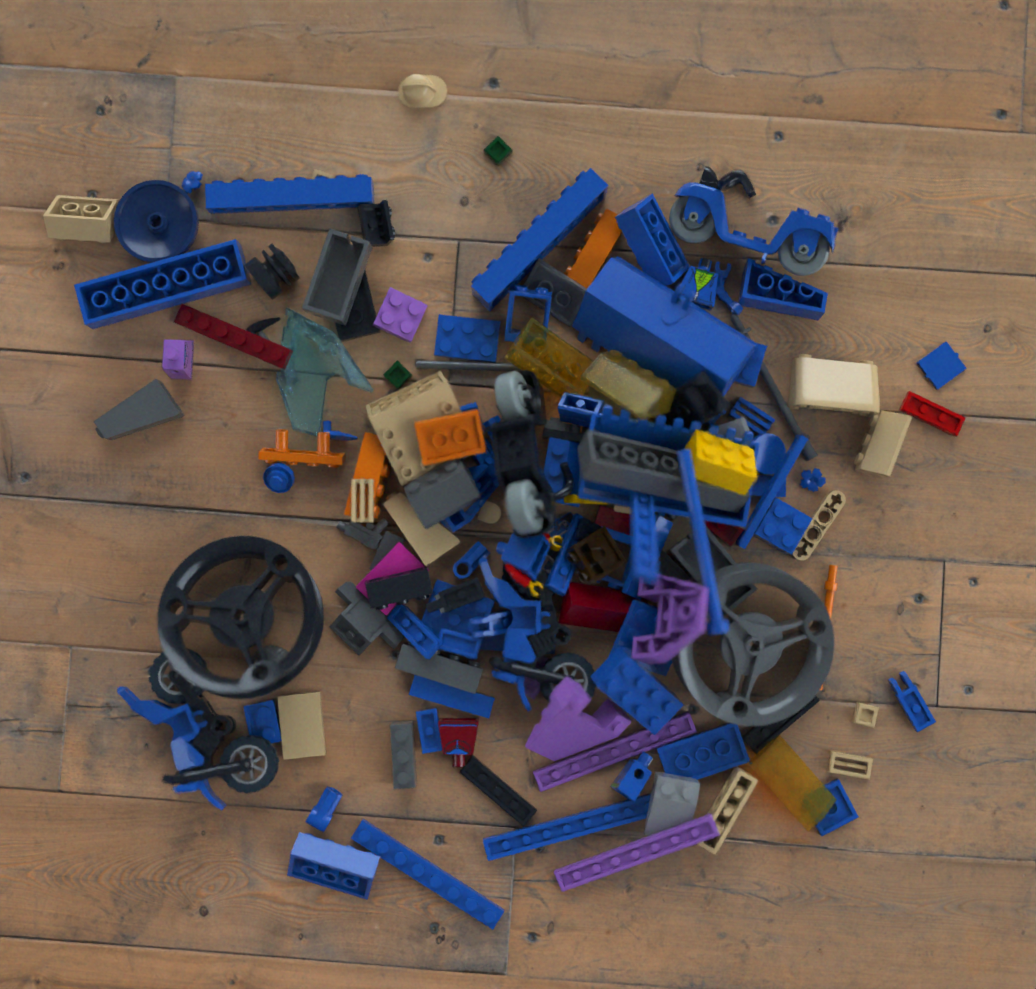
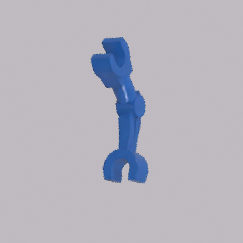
M717 262L714 267L715 273L718 274L716 296L725 302L732 314L739 315L744 308L738 302L733 301L727 291L724 290L725 280L731 270V263H727L726 270L722 271L719 268L720 262Z

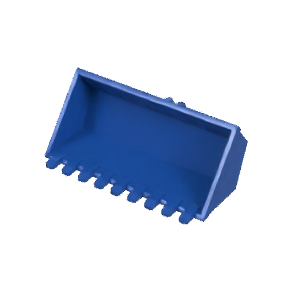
M619 256L616 258L611 257L588 287L577 317L572 325L574 329L579 331L578 341L584 343L587 337L593 340L592 350L598 352L601 347H604L608 350L605 356L606 359L613 361L618 356L622 359L620 368L626 371L630 365L635 367V378L641 380L644 375H647L651 378L648 384L649 387L656 389L661 384L665 387L663 393L665 395L704 370L723 396H725L759 346L753 340L692 303L695 292L691 291L684 298L681 296L684 290V285L681 283L673 291Z
M608 405L604 406L602 413L592 412L589 430L676 451L685 450V446L695 430L700 431L701 423L696 421L692 422L690 429L682 428L683 419L679 418L674 419L672 426L665 425L666 417L663 415H658L655 423L647 422L648 413L640 412L637 420L630 419L629 409H622L620 416L612 415L613 407ZM709 426L708 433L754 449L755 463H757L760 442L752 441L753 432L745 431L742 439L735 438L736 429L728 428L725 435H718V426ZM580 469L577 486L578 498L630 507L629 489L582 479ZM753 485L748 490L750 494L749 499L738 513L701 505L703 519L746 527ZM653 495L654 511L658 512L657 515L663 518L665 513L689 517L687 502Z

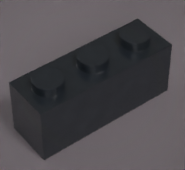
M427 566L365 581L370 607H375L376 610L385 609L391 603H396L397 605L406 604L409 602L408 599H427L430 594H433Z

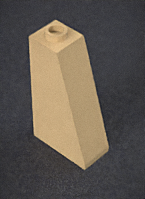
M393 492L385 498L386 502L383 505L425 566H428L461 543L455 535L440 523L426 530L408 498L403 493L399 492L397 494Z

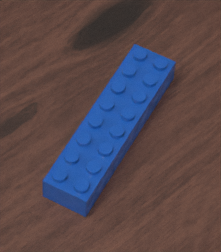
M591 168L587 172L582 171L576 177V183L571 187L568 185L561 192V197L557 201L553 200L546 207L547 211L542 216L539 214L532 220V226L527 231L524 229L517 235V241L513 245L508 244L501 253L503 255L498 260L493 259L487 265V270L482 275L480 273L476 275L471 281L473 283L471 285L472 295L489 312L510 292L511 287L515 288V285H518L531 272L539 258L543 260L606 198L608 184Z
M234 239L78 283L74 287L84 324L92 329H97L252 285L249 271L244 266L246 260L242 246Z

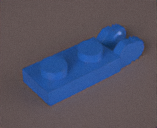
M504 610L471 618L470 624L479 625L480 623H485V629L471 632L472 637L495 636L506 633L508 626L511 625L513 620L511 611Z
M902 671L899 675L906 685V689L901 690L893 677L888 679V682L896 693L895 696L914 730L920 732L936 723L916 685H913L906 672Z

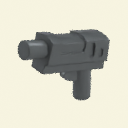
M383 518L377 525L367 523L366 527L357 522L350 521L348 525L339 521L336 528L343 531L344 535L352 537L374 550L379 548V542L383 538L379 533L389 523Z

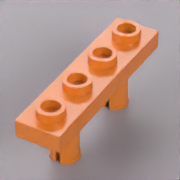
M277 429L275 448H262L259 451L258 460H265V463L269 464L285 461L287 465H297L298 462H303L307 466L327 464V467L338 468L345 462L346 453L330 451L329 432H318L316 451L288 448V430Z

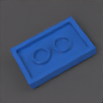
M439 314L434 356L496 363L500 321Z

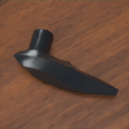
M276 317L258 321L250 325L246 331L256 334L259 331H263L266 327L275 324L281 318Z

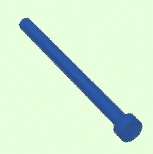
M690 449L677 451L703 587L708 588L706 604L710 622L706 623L708 635L728 632L730 631L728 619H723L691 452Z

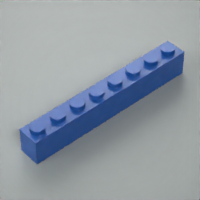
M359 174L353 178L338 175L335 178L329 179L325 176H317L314 179L296 177L294 180H286L284 178H275L273 181L254 179L253 182H245L244 180H233L232 183L212 181V184H205L206 209L211 214L357 208L360 204H374V183L372 178L365 174Z

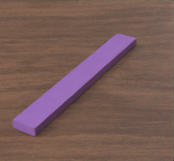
M686 712L671 718L656 735H653L648 729L644 728L534 770L533 774L538 788L542 792L639 755L642 752L686 737L697 731L690 713Z
M710 813L556 869L554 874L563 892L717 837L720 833Z

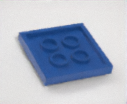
M437 579L433 588V594H431L428 603L436 600L435 595L438 592L455 585ZM486 597L442 614L440 610L430 613L426 607L422 622L437 638L441 628L472 635V631L485 629V623H480L479 625L470 624V619L492 613L496 601Z
M633 599L609 656L619 646L632 656L634 637L656 635L658 607ZM672 658L666 663L661 664L638 662L648 671L666 676L672 664Z

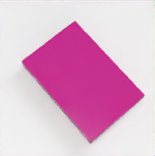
M399 541L356 585V588L368 598L365 585L366 580L426 566ZM388 604L387 608L380 611L387 615L397 604Z

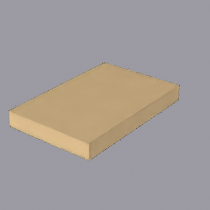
M320 691L277 696L283 760L326 755Z

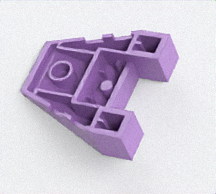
M658 574L654 584L639 580L638 596L654 603L659 602L656 635L634 637L632 659L646 664L666 663L701 635L705 627L708 588Z
M566 676L549 697L551 701L548 707L543 709L541 713L543 717L540 723L535 725L525 746L527 749L552 761H557L618 737L632 721L622 707L609 699L592 716L583 712V708L591 699L580 683Z

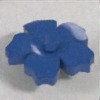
M191 171L187 174V178L183 179L181 185L187 194H191L192 189L200 188L202 184L199 181L202 179L203 174L200 171Z
M814 468L812 473L810 470H803L801 473L800 485L802 488L808 487L809 491H818V487H822L826 483V478L822 477L820 469Z

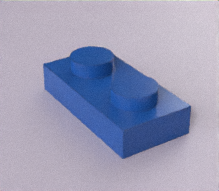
M437 708L416 711L422 754L442 751Z

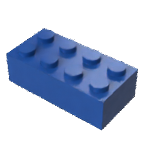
M621 646L590 676L601 691L653 735H656L684 706L674 692L637 660L632 659V656Z

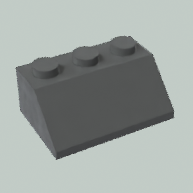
M461 458L448 460L404 486L407 498L426 530L481 498L471 472Z

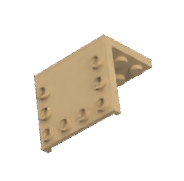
M441 371L365 405L368 417L402 486L447 462L443 461L423 466L414 422L461 413L449 383Z

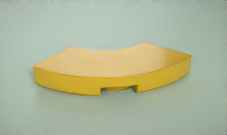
M571 494L564 498V503L615 505L578 498L577 495Z

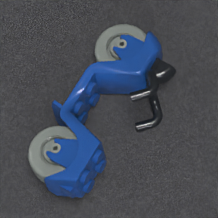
M705 166L700 183H686L674 195L679 198L674 202L670 210V226L674 234L687 243L704 242L717 232L718 236L727 243L764 253L761 264H765L768 255H773L778 251L781 265L788 272L798 276H807L817 272L826 263L830 249L832 254L834 252L838 228L834 227V222L830 221L831 217L818 214L817 217L810 216V211L801 208L790 212L769 245L766 244V239L754 236L753 240L746 238L745 233L734 230L733 234L729 232L725 196L722 191L741 184L749 199L757 195L749 176L742 170L731 171L718 180L716 173L710 167Z

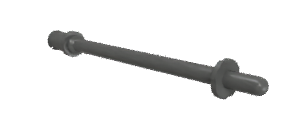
M733 313L730 316V320L735 329L751 339L748 335L751 328L745 329L738 315ZM762 362L760 374L795 437L796 435H803L808 438L801 452L805 461H809L818 456L809 441L810 436L801 431L767 367Z

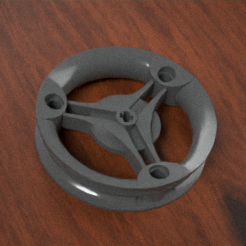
M738 563L714 571L720 606L732 618L728 622L730 631L722 633L720 637L722 658L731 668L728 689L716 694L702 681L694 665L693 641L672 657L675 672L686 690L704 709L726 722L743 726H761L786 719L797 713L814 698L829 674L834 655V631L829 613L821 599L810 587L776 567L761 563ZM702 579L696 585L703 586ZM765 584L784 591L799 606L795 618L775 622L767 615L759 612H746L737 615L724 605L726 592L742 585ZM706 606L705 620H706V619H709L707 606ZM813 621L811 627L808 628L809 623ZM795 627L799 629V631L782 635V631ZM808 638L809 648L807 657L796 678L776 695L761 701L751 702L749 700L751 690L758 675L770 670L777 663L785 647ZM741 675H745L741 692H737ZM736 701H739L735 707H732Z

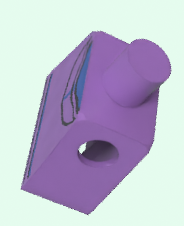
M164 340L162 368L171 379L192 380L193 340Z

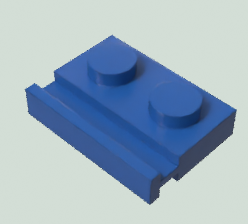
M275 699L243 706L249 735L261 736L271 743L282 741Z

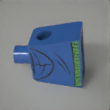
M642 752L637 761L630 759L610 787L626 799L635 801L652 774L647 768L653 758L647 753ZM637 769L638 775L635 777L634 771Z

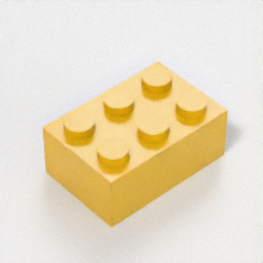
M697 429L685 446V450L690 449L695 478L697 480L745 495L757 479L754 449L748 446H743Z

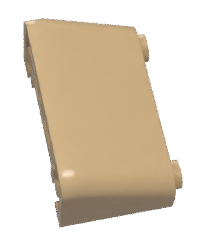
M799 354V358L792 360L788 400L789 409L799 410V408H807L811 410L814 408L852 412V414L860 413V416L872 417L879 414L878 367L873 365V361L864 360L861 363L824 360L811 358L812 355Z

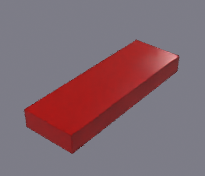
M911 391L907 392L899 411L954 437L958 436L966 417Z

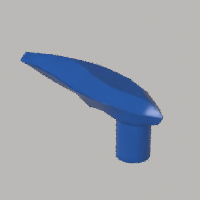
M323 421L322 432H329L330 439L340 441L358 439L357 436L331 431V421Z

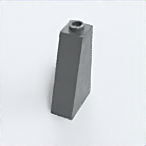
M155 379L93 422L97 426L95 430L101 438L115 440L182 418L185 414L163 382Z

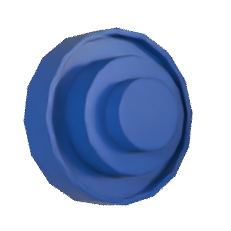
M278 462L268 466L264 472L263 480L265 485L273 492L285 493L294 484L295 476L289 466Z

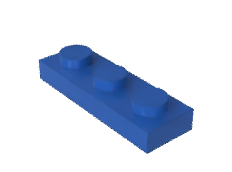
M405 604L396 605L388 615V620L426 659H431L443 644Z

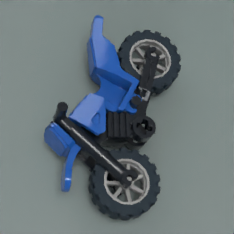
M551 548L548 550L536 580H533V583L539 582L543 585V590L537 586L533 587L534 592L539 594L538 597L532 596L529 587H523L510 576L514 588L522 596L532 600H523L508 582L493 577L485 557L480 558L478 561L485 581L484 584L499 607L509 609L513 615L512 623L508 626L505 633L502 650L504 660L502 661L499 657H491L489 659L491 666L500 671L491 670L492 677L512 684L516 682L518 695L527 712L531 711L532 708L524 690L525 677L540 682V690L549 703L551 701L549 698L551 693L566 676L578 683L583 682L582 687L590 699L594 696L595 687H597L590 677L595 672L592 664L584 657L574 653L555 655L547 661L543 668H535L537 660L554 650L555 645H566L571 640L569 628L560 625L556 619L555 606L551 597L556 593L544 586L547 581L546 573H550L551 570H544L543 567L548 561L553 566L558 554L557 551H553ZM558 631L564 633V637H561V640L555 638ZM566 665L575 667L571 675H568ZM559 668H563L564 674L555 673ZM578 670L581 672L583 679L575 678Z
M187 648L193 659L209 671L206 666L207 663L201 655ZM164 651L159 657L155 658L153 666L150 667L149 683L152 685L151 689L157 694L156 696L159 699L164 700L166 703L184 705L173 708L158 700L141 701L128 687L120 686L117 689V693L128 703L131 710L154 725L166 723L172 727L174 734L171 741V750L178 771L175 775H164L162 782L171 785L180 784L172 787V791L175 793L201 790L203 795L215 807L223 810L227 805L214 793L209 784V778H222L231 789L233 788L237 792L247 794L264 789L274 780L279 768V757H277V751L271 745V742L261 736L246 735L234 739L225 747L223 755L220 757L221 764L213 765L214 754L226 740L224 739L225 735L235 731L236 720L230 715H218L210 702L202 694L204 690L183 677L170 663ZM167 666H169L172 670L169 674H164ZM164 678H169L172 681L168 687ZM174 685H176L180 692L173 691L171 689ZM221 721L227 722L225 725L226 729L224 730L220 728L223 725ZM251 748L249 757L247 758L241 750ZM255 749L260 751L262 756L258 758L253 756ZM237 754L242 757V760L234 761ZM265 759V768L256 765V762ZM254 769L262 772L256 779L253 773ZM245 772H249L251 780H245L241 777Z

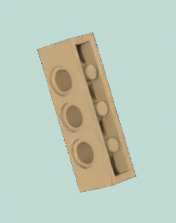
M738 766L733 768L707 815L712 814L720 835L697 843L699 846L716 855L758 782L753 775Z

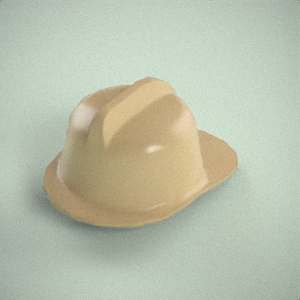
M413 74L401 82L398 95L401 102L408 107H436L446 99L447 87L444 81L437 76Z

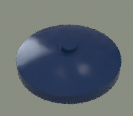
M149 180L130 188L118 202L114 213V230L118 241L129 254L146 263H153L186 253L193 245L198 233L199 217L192 199L177 185L163 180Z

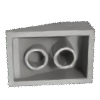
M655 771L644 835L650 836L693 819L700 783L697 779Z

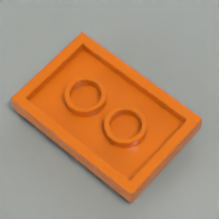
M478 409L414 422L423 466L486 452Z

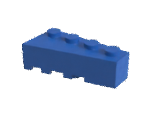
M748 258L743 268L738 303L741 306L819 320L823 316L826 308L827 292L804 282L800 283L793 280L789 275H782L773 271V268L766 265L762 266L755 263V260Z

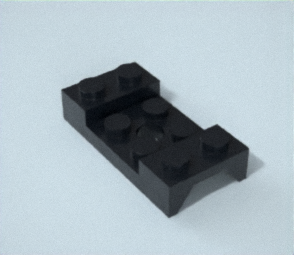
M703 370L683 385L653 400L644 411L665 416V424L669 426L673 425L674 419H683L682 428L690 429L694 421L703 424L722 414L730 403Z

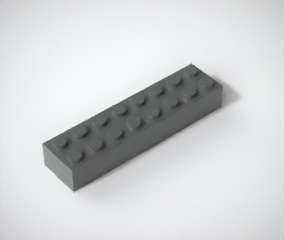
M587 430L577 448L582 479L687 502L676 450ZM696 479L700 503L703 506L738 513L750 497L749 491L742 495Z

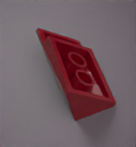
M570 582L562 599L559 623L619 632L633 599L648 604V601L644 598L639 600L618 589Z

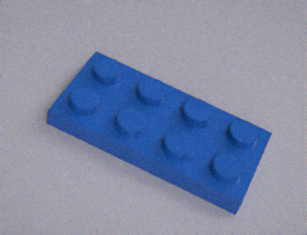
M726 723L656 748L665 773L697 780L750 762L739 727L733 723Z

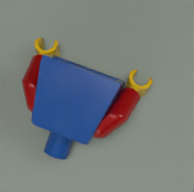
M513 533L508 543L499 542L497 544L496 552L502 555L501 560L504 562L505 569L512 579L525 588L529 587L531 595L538 597L539 594L534 592L533 587L537 586L543 590V585L539 582L533 583L531 580H536L549 548L553 551H559L561 546L556 545L554 542L562 543L563 539L558 535L552 538L548 533L530 538H520Z

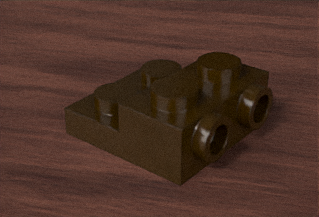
M605 526L566 549L568 561L572 565H576L580 571L578 573L579 579L583 583H587L588 586L598 582L627 562Z

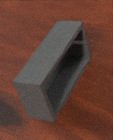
M329 228L302 306L306 313L346 326L372 251L369 241L351 236L350 239L348 234Z
M705 525L713 570L716 571L720 568L737 564ZM691 531L686 535L688 539L682 538L668 551L694 583L697 584L701 580V573L693 532ZM747 584L727 591L724 605L732 611L757 590L754 584ZM721 608L722 615L726 616L727 613Z

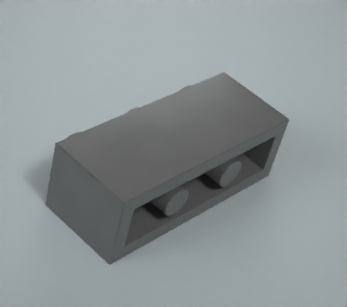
M393 721L390 724L394 789L415 788L417 785L414 721Z

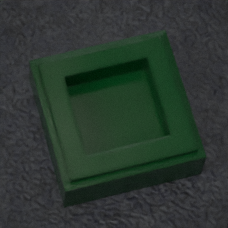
M497 136L484 149V153L499 166L512 153V149Z
M398 360L383 374L398 390L413 376Z

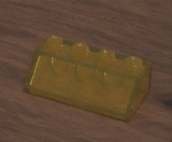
M534 318L527 322L504 357L519 369L534 372L542 385L561 398L564 392L583 396L599 364Z
M617 350L600 353L580 377V380L642 420L669 412L676 389L670 386L669 382L654 376L653 372L641 368L637 365V362L625 358Z
M780 735L748 762L807 831L826 816L837 800Z

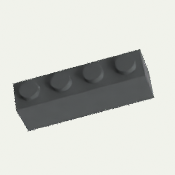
M409 641L402 644L395 666L396 669L476 694L483 672V667H480L481 663L473 660H468L467 663L461 661L460 656L451 653L445 656L440 654L441 650L439 649L431 659H426Z

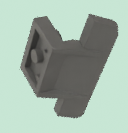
M345 582L335 593L349 606L329 627L359 656L379 635L395 649L404 635L388 620L383 612L376 610L375 607H370L369 599L352 582Z

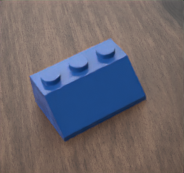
M549 438L543 473L551 485L553 493L562 490L566 486L560 464L568 462L574 480V488L570 494L578 495L577 486L580 462L577 448L579 443ZM564 498L555 501L556 504L578 508L580 505L574 503H564Z

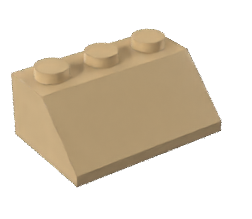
M57 195L43 215L48 238H57L58 240L71 239L81 242H111L115 235L114 213L118 199Z
M883 410L879 411V414L872 416L869 421L870 430L862 439L863 449L861 453L857 454L854 464H856L855 471L876 479L890 477L912 417Z

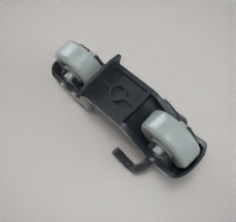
M529 370L513 371L501 374L496 378V407L502 418L500 422L492 423L491 426L485 427V431L492 432L496 476L506 496L507 516L513 526V533L520 538H530L545 534L554 526L556 520L555 501L565 498L572 492L574 480L568 462L561 463L560 468L565 478L566 486L562 490L553 493V489L539 465L535 427L543 426L547 423L544 390L534 372Z

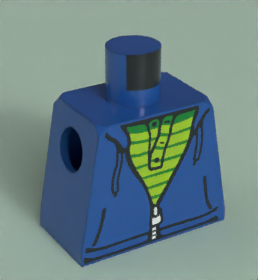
M700 258L698 268L690 266L681 282L684 285L681 296L686 298L688 293L693 291L696 294L692 303L702 309L711 311L715 305L718 274L710 272L711 260Z

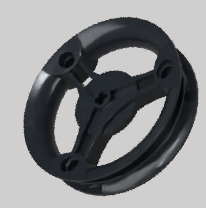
M255 536L222 538L204 545L190 554L175 569L166 583L160 598L157 614L160 643L173 667L183 677L201 689L229 699L261 697L283 688L294 680L313 658L320 643L324 625V608L320 591L301 561L280 544ZM243 558H255L265 560L268 565L263 574L251 585L231 587L222 592L216 600L197 602L192 601L188 596L195 584L207 572L225 562ZM287 563L286 569L279 571V566ZM275 575L277 578L265 593L262 592V588ZM285 582L295 583L302 599V625L293 647L281 661L276 663L269 661L264 640L270 633L274 623V608L271 602ZM181 606H183L182 612L180 614H176L177 610ZM194 609L210 610L209 617L193 615ZM190 622L209 625L218 641L227 647L241 649L249 667L242 675V678H228L207 671L193 659L182 637V631L186 629ZM257 645L262 661L254 663L249 648ZM268 671L267 677L259 680L260 673Z

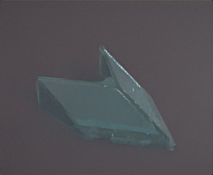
M286 307L285 315L288 316L286 327H283L281 345L291 349L293 353L286 369H281L280 372H277L276 381L293 430L317 436L321 430L327 381L332 376L338 374L346 379L348 385L368 392H373L374 389L335 332Z

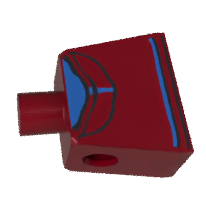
M439 718L438 726L443 754L452 755L453 767H464L465 755H473L479 718Z

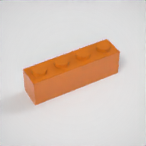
M607 208L603 214H598L594 222L596 224L593 231L589 230L584 239L586 242L584 248H579L573 258L576 260L573 267L569 265L564 273L587 289L599 274L622 234V230L618 227L617 220L615 219L618 214Z

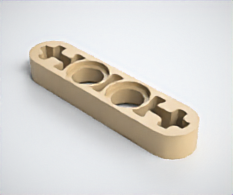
M831 491L826 494L811 518L813 519L802 536L805 542L812 545L811 547L809 545L804 547L805 555L797 556L798 551L795 549L791 555L795 560L804 561L808 559L846 502L845 495L841 491ZM838 495L839 497L837 500L839 501V504L836 503L831 507V509L835 510L834 512H832L829 508L824 507L825 504L826 506H830L833 502L831 496ZM821 511H825L829 515L826 523H822L818 519ZM810 528L817 531V538L815 540H810L807 537V531ZM800 540L797 547L801 548L804 545V542H801Z

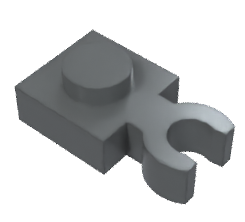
M550 417L544 429L580 433L581 426L566 424L560 421V418Z

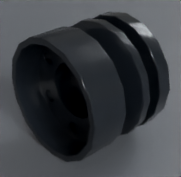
M271 243L268 246L274 253L271 257L263 250L261 252L266 261L262 263L258 258L254 257L244 266L273 300L283 292L279 284L280 281L291 286L292 284L286 277L291 274L295 281L300 279V277L297 275L295 266L284 252Z

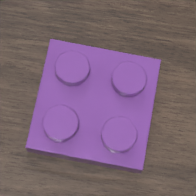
M390 287L373 326L411 343L428 305Z

